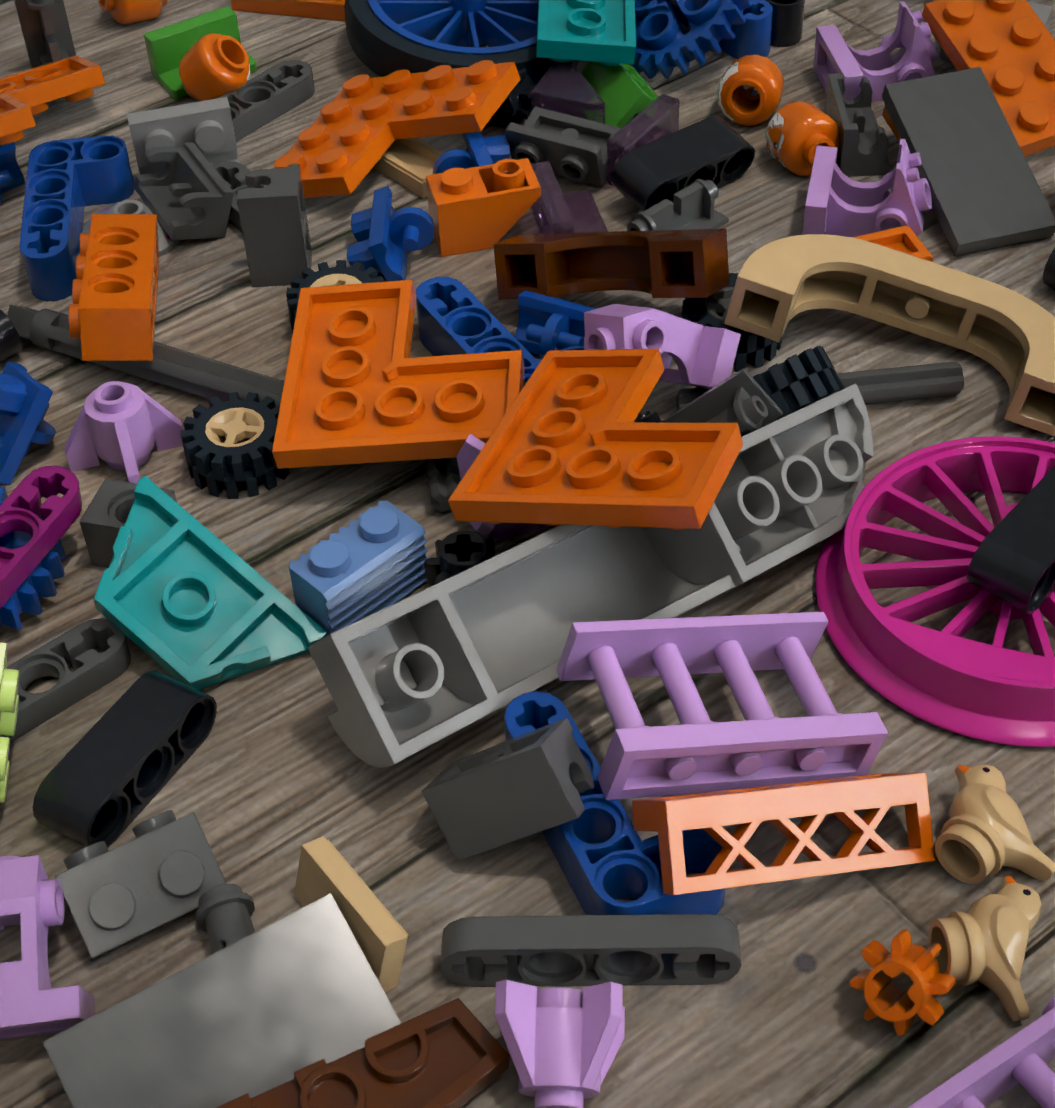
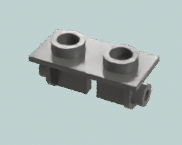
M14 0L31 69L76 55L63 0Z
M697 179L691 182L688 187L675 193L673 203L665 199L645 211L634 214L631 223L627 226V230L718 229L727 224L729 218L714 209L715 199L718 197V189L715 183L711 180Z
M743 368L659 423H738L742 437L783 415V411L749 372Z

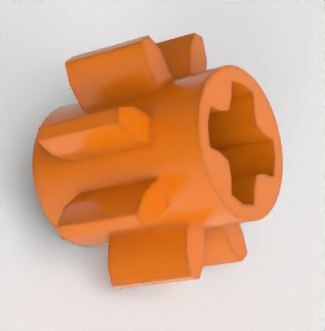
M902 929L893 937L890 952L882 943L876 940L870 942L861 951V954L872 969L860 971L850 980V987L864 990L865 1000L869 1007L866 1009L863 1017L869 1021L879 1016L884 1020L894 1022L897 1036H903L909 1030L916 1013L924 1022L933 1026L944 1014L942 1005L932 995L940 996L946 994L956 984L955 977L941 974L936 958L942 947L938 943L930 946L928 949L917 944H911V936L908 929ZM902 971L914 983L904 992L896 988L892 982Z

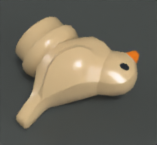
M990 765L974 767L957 766L955 774L959 781V791L954 795L948 813L950 819L943 825L941 835L935 842L936 856L943 868L951 876L967 884H977L984 878L994 876L1001 870L1002 866L1019 869L1040 881L1050 879L1055 872V863L1033 844L1019 807L1007 794L1002 772Z
M1005 876L1002 888L997 894L985 895L973 902L967 913L953 911L949 913L947 918L933 919L928 930V948L937 943L942 947L936 958L941 974L955 977L956 982L962 986L970 985L976 981L981 982L997 995L1010 1019L1014 1022L1028 1019L1030 1016L1029 1007L1020 984V976L1029 933L1037 924L1042 909L1040 896L1034 889L1017 883L1011 876Z

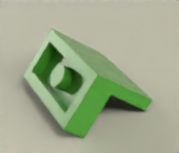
M229 6L144 33L151 74L172 98L178 99L188 95L179 76V62L183 55L201 37L210 33L231 36L241 43L237 15ZM248 54L251 74L257 71V64Z
M591 61L568 89V93L591 121L624 129L637 113L662 130L674 116L638 71L630 64L604 66Z

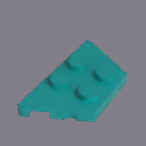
M144 475L137 482L134 490V502L125 526H121L113 546V558L109 568L103 572L94 596L95 608L171 676L199 690L308 653L307 647L327 636V632L148 477Z

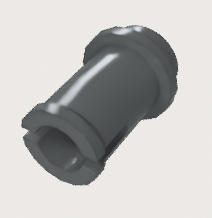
M236 884L218 885L207 890L199 898V908L195 914L196 922L199 929L208 932L214 953L255 932L250 918L255 910L252 897L247 893H243L240 886Z

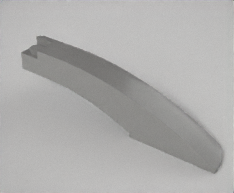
M855 383L742 436L743 446L700 529L671 530L653 527L609 528L591 525H559L455 576L331 633L307 647L339 710L327 716L336 733L345 745L367 764L378 768L392 766L511 703L514 698L524 693L532 692L558 678L556 671L573 622L674 618L750 580L841 530L847 523L854 502L865 488L863 480L866 461L874 457L870 420L857 384Z

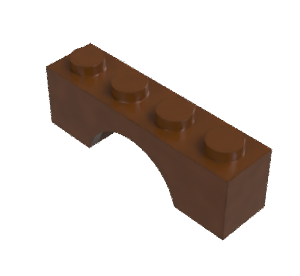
M726 229L520 234L493 244L498 299H518L519 294L525 290L554 298L576 293L609 290L641 291L651 294L652 298H707L730 285Z

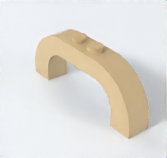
M806 234L772 241L754 251L741 268L737 276L724 324L779 342L787 324L795 315L806 310L829 308L848 311L956 347L982 358L996 368L1004 377L1010 390L1005 420L1055 436V317L1029 298L1002 285L869 241L839 235Z

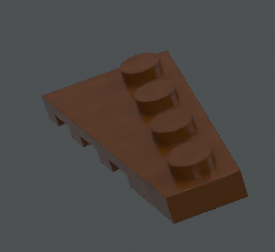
M457 998L366 1039L365 1047L328 1064H326L325 1059H322L295 1071L293 1080L251 1099L247 1093L216 1108H461L509 1068L510 1055L465 1004Z

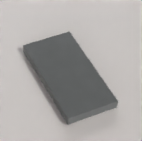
M980 67L885 85L882 99L900 138L906 139L910 154L920 153L922 164L916 167L918 168L920 179L926 178L932 197V208L954 256L1052 237L1054 235L1055 217Z
M330 893L43 1041V1045L73 1108H216L247 1093L251 1099L293 1080L295 1071L322 1059H325L326 1064L357 1051L365 1047L366 1039L402 1023Z

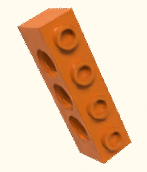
M92 214L89 233H80V256L76 258L77 279H73V304H69L70 339L81 340L82 361H153L159 274L157 214Z

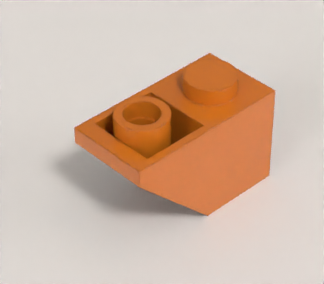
M528 158L519 160L503 159L495 164L467 169L451 168L443 173L426 175L429 215L432 217L435 225L434 239L441 257L493 248V244L498 243L541 197V186Z

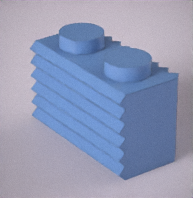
M378 501V507H369L363 514H359V520H349V527H340L339 533H330L329 540H320V543L310 547L309 554H300L299 560H291L289 562L296 606L321 626L328 636L393 605L426 581L425 560L428 557L425 553L428 550L424 545L427 543L423 536L426 534L424 528L389 501Z

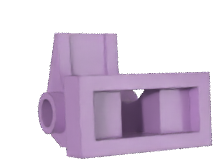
M900 1L894 33L883 38L878 48L867 51L856 50L849 46L841 36L836 25L817 27L813 70L825 92H827L828 74H842L845 86L843 97L847 99H853L860 94L861 88L859 84L861 79L866 77L871 84L873 92L872 102L883 100L882 93L886 84L934 76L935 72L931 62L938 59V54L929 35L931 34V29L928 23L918 24L924 21L920 10L911 13L906 3ZM900 47V50H899L898 52H896L895 54L890 55V53H891L894 49Z
M900 139L898 158L894 170L884 175L882 180L878 182L862 183L851 180L842 173L836 164L838 147H816L805 203L802 235L827 234L856 237L908 225L915 234L922 233L925 210L932 208L931 191L927 179H920L919 171L916 167L922 164L920 153L910 154L906 139Z
M611 304L584 312V350L659 349L665 368L658 380L661 382L712 389L731 376L741 337L739 333L725 328L703 326L654 308ZM672 357L679 370L669 369Z
M39 855L0 857V931L4 930V926L20 925L21 961L0 963V1040L60 1033L95 1015L94 996L79 985L52 989L48 967L47 934L49 926L63 924L64 895L60 880L48 879Z

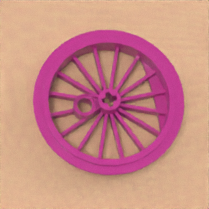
M988 436L947 441L915 451L895 461L877 474L857 497L849 513L846 525L825 539L816 569V597L819 611L824 612L829 621L826 626L827 633L844 660L869 686L908 713L948 731L979 740L1015 746L1055 747V656L1041 616L1042 613L1055 627V590L1038 609L1031 614H1027L967 580L970 563L981 542L1018 504L1014 503L1006 506L1002 491L1028 494L1055 466V443L1020 437ZM983 490L994 526L963 492ZM937 497L959 522L922 502ZM896 516L929 535L883 525ZM866 547L924 561L863 564L860 561V556ZM940 585L887 607L880 606L869 590ZM972 599L941 631L911 623ZM988 610L999 616L992 645L962 638ZM1023 618L1034 654L1002 648L1009 619Z

